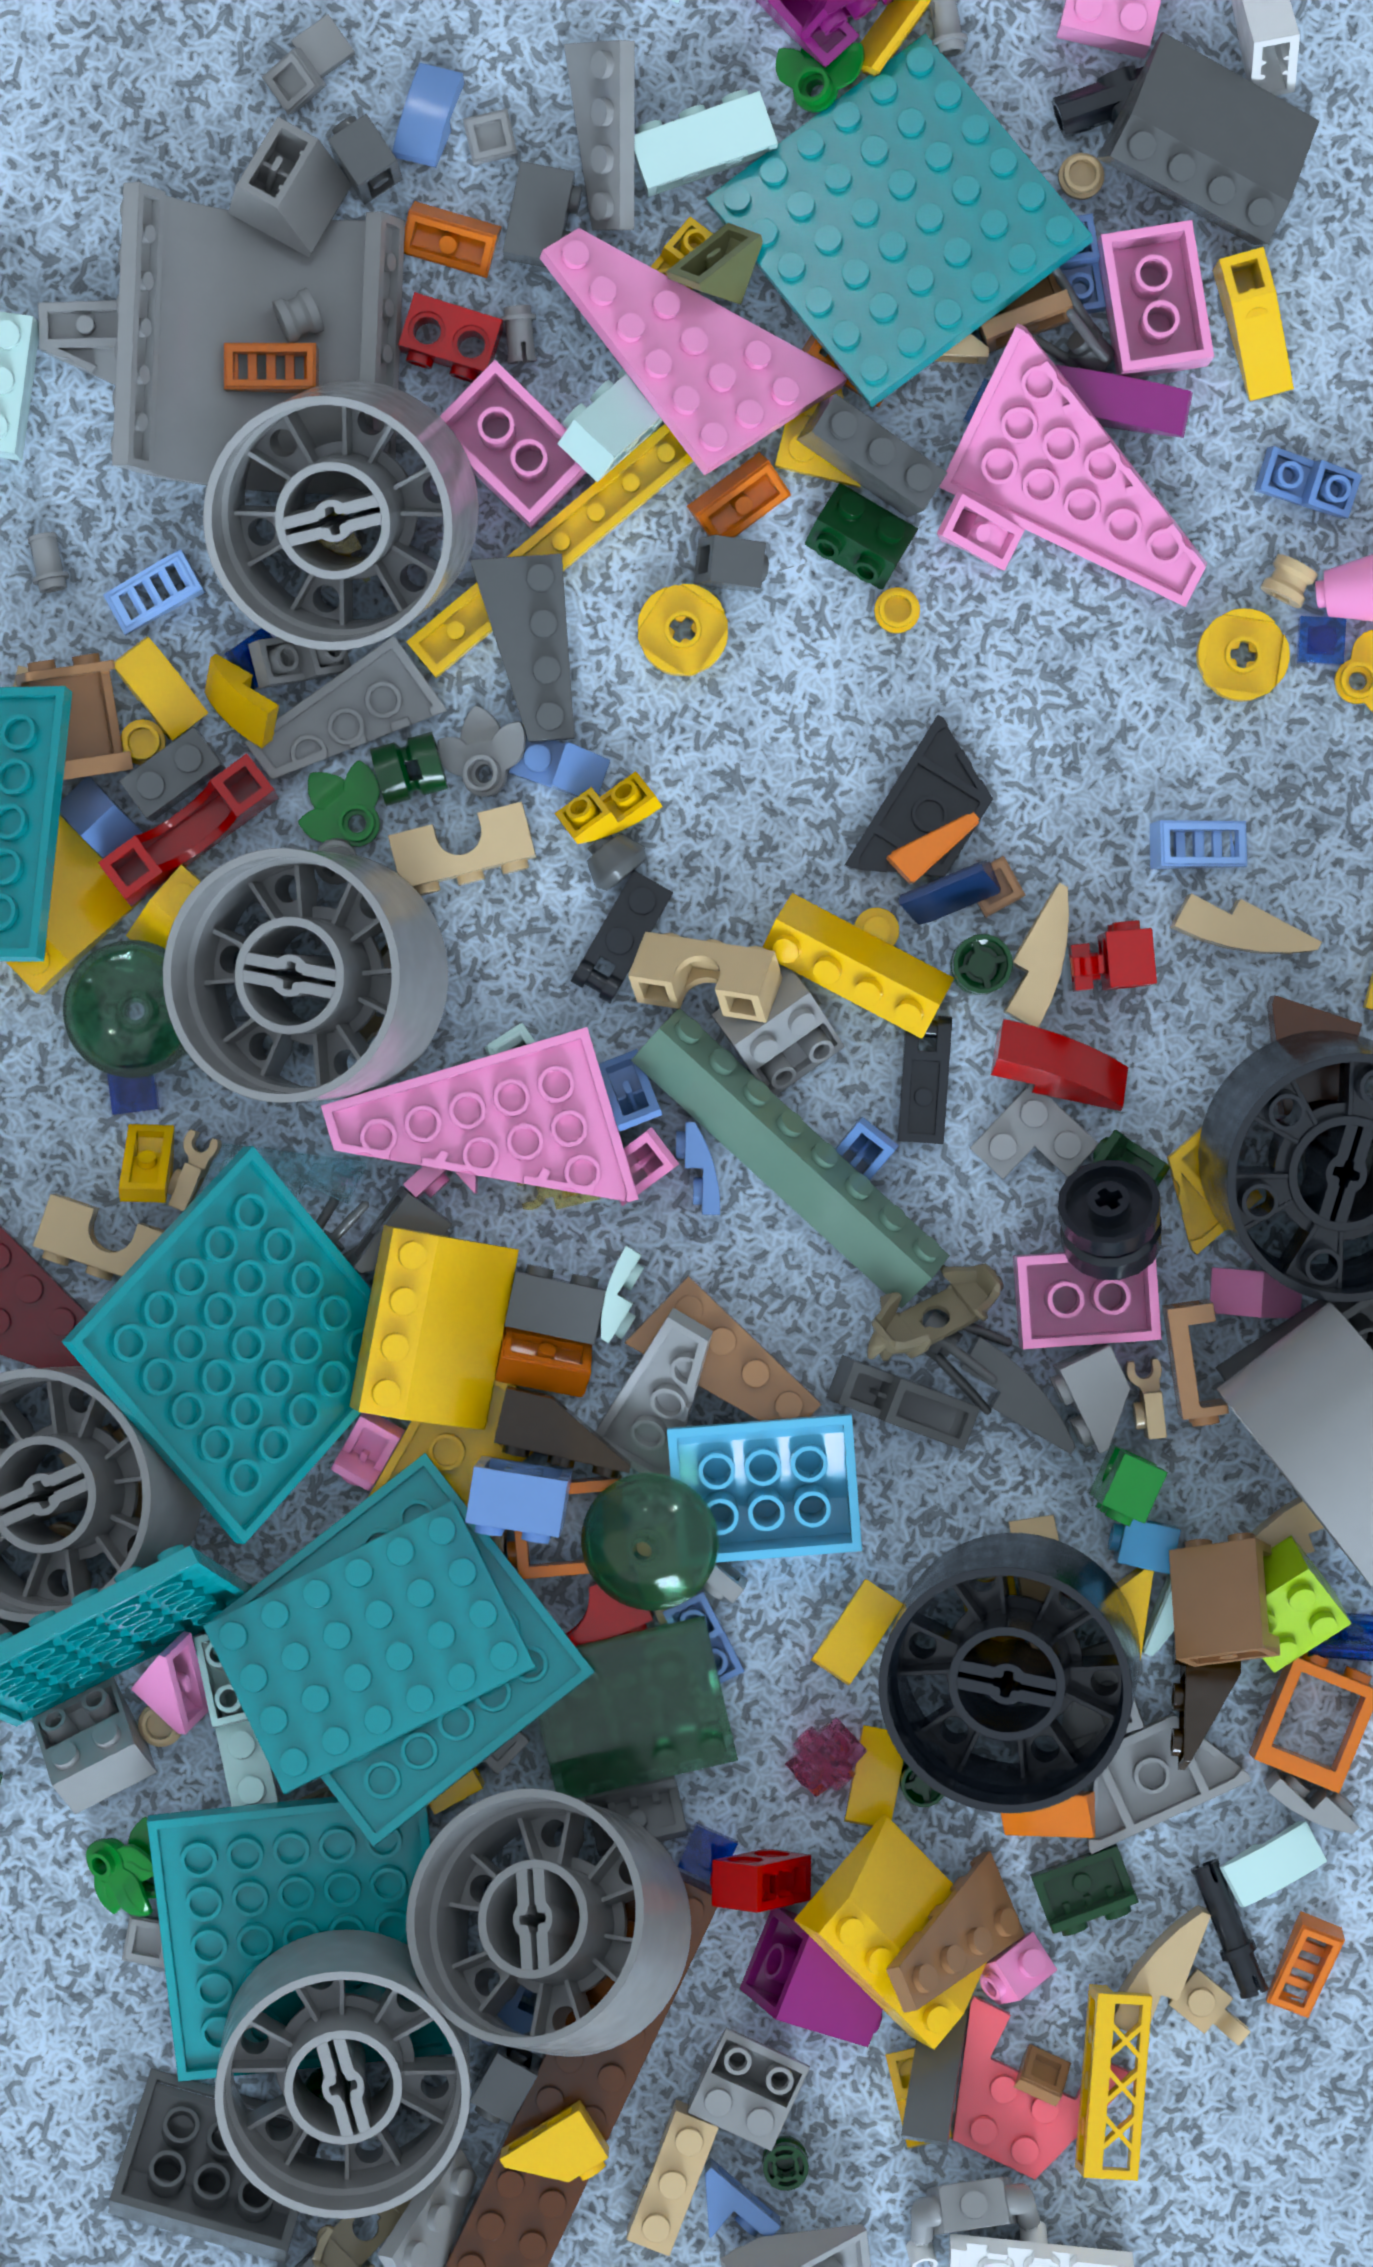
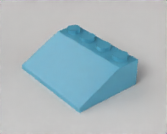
M852 1413L667 1428L678 1566L862 1551Z

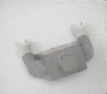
M997 2177L941 2185L925 2189L926 2197H921L913 2203L911 2208V2240L906 2244V2250L911 2267H916L917 2264L923 2261H929L930 2267H937L938 2262L932 2243L933 2235L1018 2223L1020 2241L1048 2243L1047 2228L1045 2223L1040 2221L1032 2190L1023 2183L1012 2184L1011 2177Z

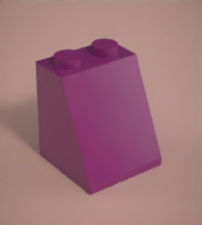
M781 1907L771 1909L739 1989L775 2020L868 2048L873 2034L877 2032L881 2025L883 2009L794 1921L798 1914Z

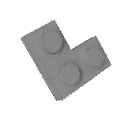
M1029 1084L970 1147L1002 1179L1018 1165L1033 1147L1041 1152L1066 1177H1069L1099 1143L1049 1096L1032 1093L1033 1084Z

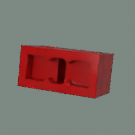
M414 292L398 346L401 353L407 354L406 362L425 369H432L433 363L451 368L449 375L472 383L494 361L504 329L503 320ZM434 324L439 327L441 334L438 340L432 344L420 343L415 336L417 330L422 325ZM470 337L478 338L485 344L483 352L474 358L465 357L459 352L461 343Z
M1140 920L1115 922L1107 925L1108 932L1097 936L1099 955H1105L1107 973L1101 974L1102 990L1146 987L1157 984L1152 928L1140 929Z
M761 1849L712 1860V1873L710 1877L712 1906L758 1913L810 1901L811 1854Z

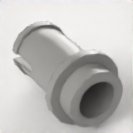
M931 0L928 8L930 9L935 35L932 45H936L939 53H942L945 57H953L965 51L964 44L968 42V37L961 30L956 4L957 0Z
M531 305L504 307V316L500 317V319L503 320L506 327L508 364H518L520 361H523V363L536 362L537 357L535 356L532 321L536 320V314L531 313Z
M55 532L39 533L28 538L36 572L33 584L39 586L40 593H51L67 588L66 580L69 579V573L63 571L57 543L58 537Z

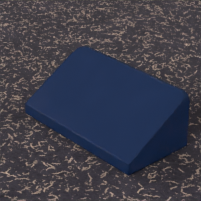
M985 860L901 894L898 901L917 924L921 925L995 896L1001 892V887L990 861L987 862Z

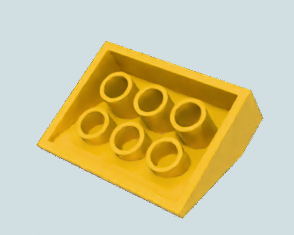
M59 815L44 962H6L36 994L44 995L142 901L140 900L132 907L128 904L98 864L102 858L61 815Z
M384 1225L349 1407L361 1413L396 1419L485 1430L519 1250Z
M883 1814L796 1916L794 1921L910 2037L934 2050L963 2016L986 1963L920 2009L903 2012L886 1969L913 1934L922 1931L930 1921L928 1915L936 1905L943 1904L952 1893L950 1888L953 1883L888 1816Z

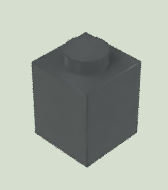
M720 535L699 538L694 584L745 592L761 589L762 582L765 581L769 569V560L767 555H765L766 543Z

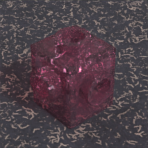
M835 1717L818 1731L813 1726L806 1729L792 1743L797 1751L786 1761L785 1765L795 1775L798 1782L816 1798L830 1787L837 1792L845 1786L856 1774L852 1770L853 1766L868 1750Z

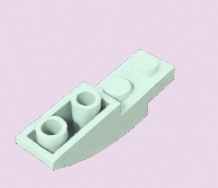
M207 1634L193 1637L211 1724L216 1730L231 1806L280 1802L275 1775Z

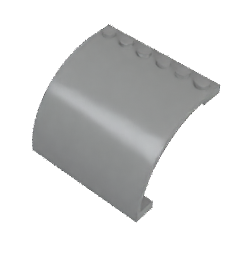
M142 182L124 183L123 200L120 205L122 234L121 247L118 252L120 283L119 294L116 300L118 333L114 348L116 382L112 395L114 405V432L110 445L113 454L112 465L154 477L207 486L219 455L236 432L263 411L298 394L224 390V343H288L276 318L272 301L279 298L285 300L296 297L299 290L304 288L310 291L323 322L324 331L317 334L307 332L301 335L299 341L295 343L317 344L319 348V385L337 381L358 380L384 384L398 389L400 360L398 343L401 335L405 220L383 211L366 212V220H332L309 258L228 213L229 210L173 198L165 195V191ZM239 354V379H248V355ZM258 355V379H266V356ZM277 356V379H285L284 356ZM295 357V379H304V357ZM318 405L297 411L317 447L329 442L342 440V406ZM365 413V419L369 427L381 431L385 422ZM281 429L278 434L280 446L285 451L294 452L297 447V441L291 431ZM395 431L384 450L394 459L396 458L397 431ZM252 458L245 490L281 493L286 479ZM322 471L313 477L306 494L334 495L342 489L349 487L361 490L369 488L363 482L347 473Z

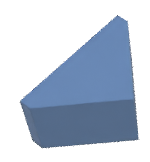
M90 776L85 777L61 800V814L77 833L103 858L134 835L144 833Z
M637 1049L599 1064L613 1116L620 1132L663 1115L648 1076L631 1061L638 1053Z
M860 1117L835 1149L859 1173L871 1180L899 1145L865 1118Z

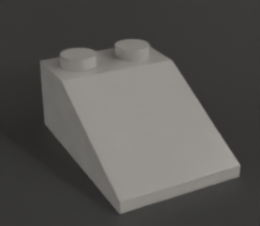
M862 2224L759 2237L744 2246L735 2248L729 2254L720 2258L721 2267H871L867 2230Z

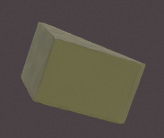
M727 223L666 271L668 279L741 305L763 243L762 236L753 231Z

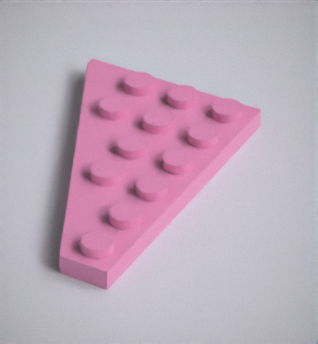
M580 228L542 250L540 260L704 476L841 389L847 381V378L841 371L690 288L668 279V276Z
M1017 323L946 470L948 473L939 488L954 495L957 492L963 493L1019 527L1186 607L1207 566V562L1025 326Z
M587 1027L321 1105L334 1151L625 1202L639 1200Z

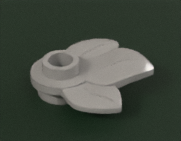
M474 706L464 721L460 738L445 737L438 740L441 763L448 772L461 776L466 788L471 793L481 797L493 796L505 786L508 770L522 759L526 744L525 729L519 721L509 723L501 728L493 715L482 707ZM489 766L492 769V778L484 783L479 777V772L483 767Z

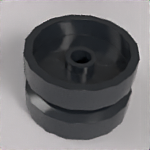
M1100 1160L1084 1165L1071 1174L1059 1191L1058 1200L1061 1246L1068 1262L1081 1273L1099 1280H1121L1137 1275L1151 1265L1162 1246L1160 1193L1153 1178L1140 1167L1122 1160Z

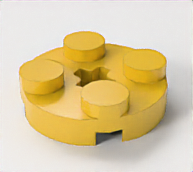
M694 584L665 587L652 594L643 605L638 618V641L647 660L658 670L673 676H694L713 666L724 652L728 640V620L720 601L703 587ZM686 618L690 619L693 622L691 630L695 633L692 640L684 638L681 642H677L673 639L675 631L670 627L671 623L674 620L682 623Z
M1247 608L1234 609L1217 617L1202 633L1196 650L1197 667L1204 684L1211 688L1218 696L1237 702L1253 701L1268 694L1285 676L1290 659L1289 643L1280 628L1275 624V621L1261 611ZM1240 643L1248 644V652L1255 654V660L1247 662L1245 668L1238 667L1237 661L1230 656L1231 650H1237Z

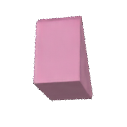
M652 1127L624 1148L637 1195L679 1165V1162ZM619 1201L622 1206L628 1203L625 1201Z
M1212 1267L1210 1301L1214 1304L1215 1314L1258 1318H1290L1301 1311L1302 1294L1284 1286L1272 1278L1266 1271Z
M185 1631L157 1656L131 1688L178 1734L184 1735L209 1712L192 1634Z

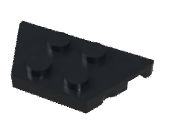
M937 715L851 853L844 865L847 868L899 874L886 859L892 851L966 814L974 812L980 821L991 804L993 797L983 781L979 779L964 750L960 748L949 730L945 719L940 715ZM974 829L923 876L940 878L946 876Z

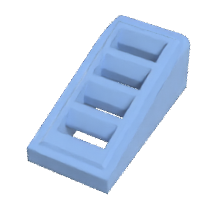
M180 549L106 592L103 596L126 636L206 592L185 553ZM176 568L185 585V588L179 592L168 574V571ZM158 576L170 595L164 601H162L152 582ZM144 585L155 605L149 610L146 609L136 588ZM127 593L139 616L132 620L120 599L121 596Z
M1159 820L1150 823V869L1247 867L1246 821ZM1222 831H1230V857H1222ZM1231 831L1235 833V850ZM1170 832H1174V857H1171ZM1185 832H1192L1193 857H1186ZM1204 832H1211V857H1205Z

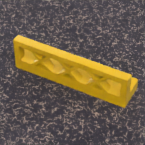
M1089 1984L1075 2168L1083 2178L1138 2181L1152 1996L1150 1994L1113 1992L1107 1985ZM1115 2004L1140 2005L1138 2022L1123 2034L1114 2024ZM1114 2031L1119 2036V2039L1112 2045ZM1137 2035L1135 2048L1130 2041ZM1126 2045L1136 2056L1135 2068L1123 2079L1119 2080L1110 2069L1111 2058ZM1111 2077L1116 2085L1109 2090V2080ZM1132 2082H1133V2095H1132V2094L1129 2092V2090L1126 2088V2087H1127L1129 2084H1131ZM1123 2091L1132 2102L1131 2114L1116 2127L1107 2116V2105ZM1106 2123L1112 2129L1107 2136H1105ZM1130 2127L1128 2141L1123 2133ZM1119 2137L1128 2147L1127 2168L1103 2166L1104 2150Z

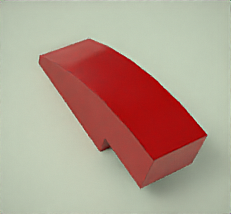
M1003 1019L996 1036L991 1075L1033 1084L1032 1093L1121 1111L1124 1104L1129 1067L1101 1051L1061 1034Z

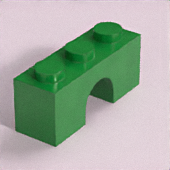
M1111 1443L1089 1494L1098 1501L1095 1507L1105 1513V1516L1129 1527L1133 1519L1145 1524L1168 1472L1157 1467L1154 1462Z

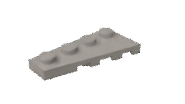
M672 1308L595 1430L597 1434L631 1462L632 1469L668 1489L671 1483L667 1428L685 1427L688 1424L713 1334L712 1330L675 1308Z

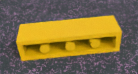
M794 893L790 895L775 919L762 946L767 950L775 951L780 965L923 1039L954 980V977Z

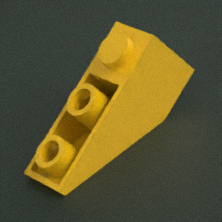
M1264 247L1219 259L1212 271L1249 402L1293 390L1294 386L1276 289Z

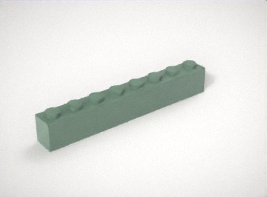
M677 1009L631 1059L636 1066L885 1294L892 1292L900 1293L902 1295L899 1304L901 1309L935 1276L950 1255L939 1246L936 1240L922 1231L905 1215L900 1207L894 1205L871 1184L866 1176L859 1173L831 1144L825 1142L797 1113L789 1109L762 1081L758 1080L740 1064L731 1052L716 1042L701 1028L696 1020L690 1018L682 1009Z

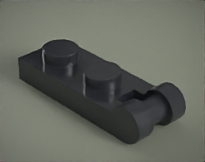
M633 870L586 955L575 971L571 982L581 988L584 985L589 986L600 993L599 998L611 1004L632 967L645 932H652L673 892ZM600 957L616 965L610 977L594 969Z
M938 1016L937 1020H932L923 1037L936 1038L935 1052L918 1051L919 1037L906 1030L904 1032L897 1141L944 1144L952 1017Z

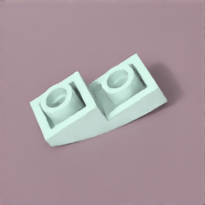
M627 1245L616 1263L604 1298L601 1317V1339L607 1343L611 1341L614 1335L622 1339L636 1317L629 1312L633 1302L618 1293L622 1286L631 1290L645 1267L637 1263L642 1254Z
M1297 1821L1267 1842L1250 1846L1219 1868L1239 1906L1246 1907L1302 1878L1326 1863L1327 1860L1307 1822Z

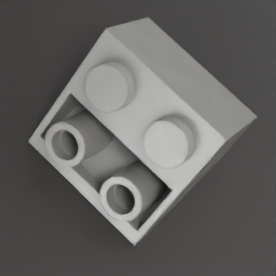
M277 117L236 184L228 213L310 258L345 199L351 183L318 138Z
M782 965L779 967L783 979L766 1023L723 1016L721 1008L711 1014L751 1073L758 1080L762 1081L775 1096L845 1047L809 990L794 971Z
M1096 1344L1054 1364L1053 1367L1057 1375L1051 1377L1050 1381L1060 1402L1064 1403L1065 1406L1071 1404L1072 1407L1081 1413L1069 1420L1079 1442L1085 1448L1091 1446L1101 1454L1109 1450L1130 1391V1386L1111 1346L1108 1344Z
M114 1677L32 1718L51 1785L74 1814L157 1773L148 1743L142 1738L138 1724Z
M726 2027L709 2054L688 2099V2113L772 2151L810 2066Z

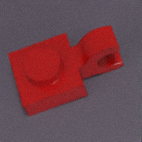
M1089 943L1068 946L1073 992L1094 989L1093 980H1101V974L1107 973L1105 955H1099L1098 952L1090 953Z

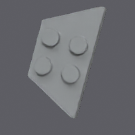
M1171 1713L1145 1725L1144 1728L1125 1734L1113 1760L1103 1773L1089 1785V1791H1095V1838H1087V1847L1090 1853L1094 1854L1252 1780L1244 1769L1205 1738L1185 1770H1178V1756H1171L1170 1740L1172 1728L1179 1729V1717Z

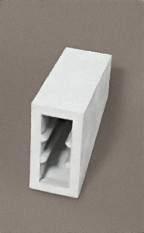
M1231 0L1246 79L1275 96L1295 92L1300 33L1290 0Z

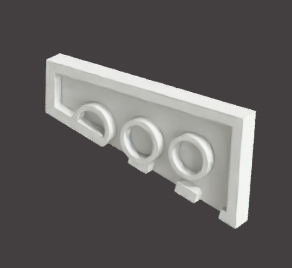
M950 2234L949 2267H1134L1132 2252Z

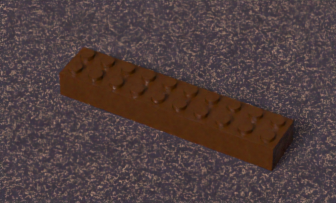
M680 1872L690 1905V1948L685 1969L675 1992L652 2023L627 2042L597 2054L576 2057L542 2054L538 2077L512 2123L509 2124L455 2238L444 2267H548L589 2179L582 2181L581 2177L578 2176L570 2182H564L505 2168L499 2160L501 2148L579 2100L607 2142L715 1914L717 1907L712 1906V1888L710 1885ZM635 1900L625 1903L627 1913L626 1937L633 1938ZM607 1976L597 1986L586 1991L591 2010L614 1985L615 1982ZM573 2011L567 2016L565 2027L576 2021Z

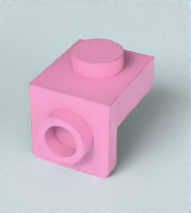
M361 1413L342 1450L331 1466V1470L339 1474L347 1483L370 1491L405 1430L379 1415Z
M1028 1932L993 1959L987 1961L980 1977V1985L986 1995L998 2005L1016 2002L1023 1999L1057 1971V1968L1035 1933Z

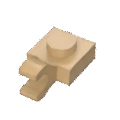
M192 1129L187 1132L183 1141V1147L189 1159L188 1163H184L182 1170L179 1168L175 1170L168 1186V1194L172 1195L168 1205L184 1211L204 1190L211 1172L209 1170L211 1163L221 1150V1140L212 1138L209 1148L204 1152H199L196 1148V1140L200 1132Z
M1157 1358L1150 1359L1151 1373L1145 1378H1140L1136 1375L1134 1361H1127L1125 1365V1373L1128 1380L1140 1389V1402L1133 1403L1135 1429H1143L1144 1437L1149 1440L1167 1438L1163 1397L1160 1391L1162 1368Z
M1198 1968L1188 1977L1179 2001L1170 1999L1168 2002L1173 2009L1204 2034L1214 2024L1228 2038L1240 2046L1251 2032L1248 2026L1226 2009L1233 2000V1997Z

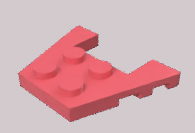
M973 1995L969 2004L952 2139L1036 2180L1077 2138L1081 2086L1075 2097L1063 2092L1062 2098L1056 2106L1014 2088L1019 2070L991 2057L1011 2015L1009 2012ZM1111 2062L1110 2069L1119 2080L1123 2079L1130 2072ZM1111 2077L1109 2080V2090L1116 2085Z

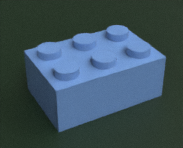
M481 1456L473 1468L465 1523L475 1524L474 1532L479 1534L502 1536L505 1529L522 1532V1540L549 1544L551 1536L559 1538L564 1527L573 1470Z

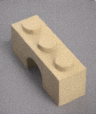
M522 801L478 812L481 837L477 846L466 854L454 855L443 850L439 844L433 824L388 835L397 874L404 878L420 896L440 891L439 882L457 878L458 886L484 880L483 871L501 867L503 874H509L528 869V860L537 857Z
M645 932L628 974L638 1003L680 1009L684 997L690 989L703 983H715V992L723 1016L765 1023L768 1020L783 979L775 951H770L760 946L744 947L725 944L715 939L704 941L681 937L674 933L658 934L652 932Z
M55 1193L50 1194L33 1247L44 1250L43 1259L64 1266H68L71 1259L86 1264L85 1273L111 1281L113 1274L123 1276L165 1230L145 1223H138L134 1236L127 1247L120 1251L108 1250L97 1241L94 1233V1223L99 1208Z
M676 2100L660 2140L653 2168L646 2185H643L627 2226L626 2240L667 2256L671 2254L719 2127L689 2114L687 2103Z

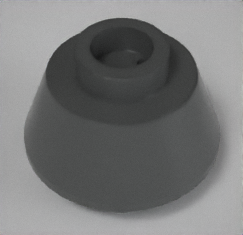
M620 833L615 838L610 835L595 841L588 847L592 856L586 862L595 887L608 891L630 875L633 870H636L646 860L644 846Z

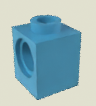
M1133 1519L1130 1527L1122 1523H1113L1108 1540V1550L1115 1551L1113 1559L1117 1563L1170 1574L1169 1550L1177 1549L1181 1529L1177 1526L1151 1520L1144 1524Z

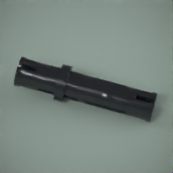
M1213 1859L1203 1863V1867L1197 1865L1191 1868V1873L1195 1877L1206 1908L1211 1914L1210 1918L1222 1946V1950L1219 1952L1223 1962H1228L1240 1992V1998H1251L1259 1995L1258 1990H1260V1993H1263L1269 1987L1265 1983L1254 1955V1951L1257 1949L1255 1942L1247 1937L1225 1878L1219 1868V1860Z

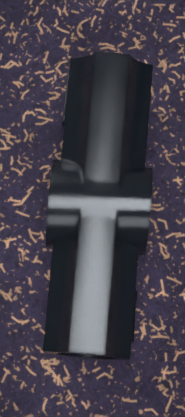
M1126 66L1116 69L1098 78L1097 83L1054 97L1051 102L1063 137L1074 136L1075 134L1089 131L1110 122L1114 125L1143 67L1136 69L1135 66Z

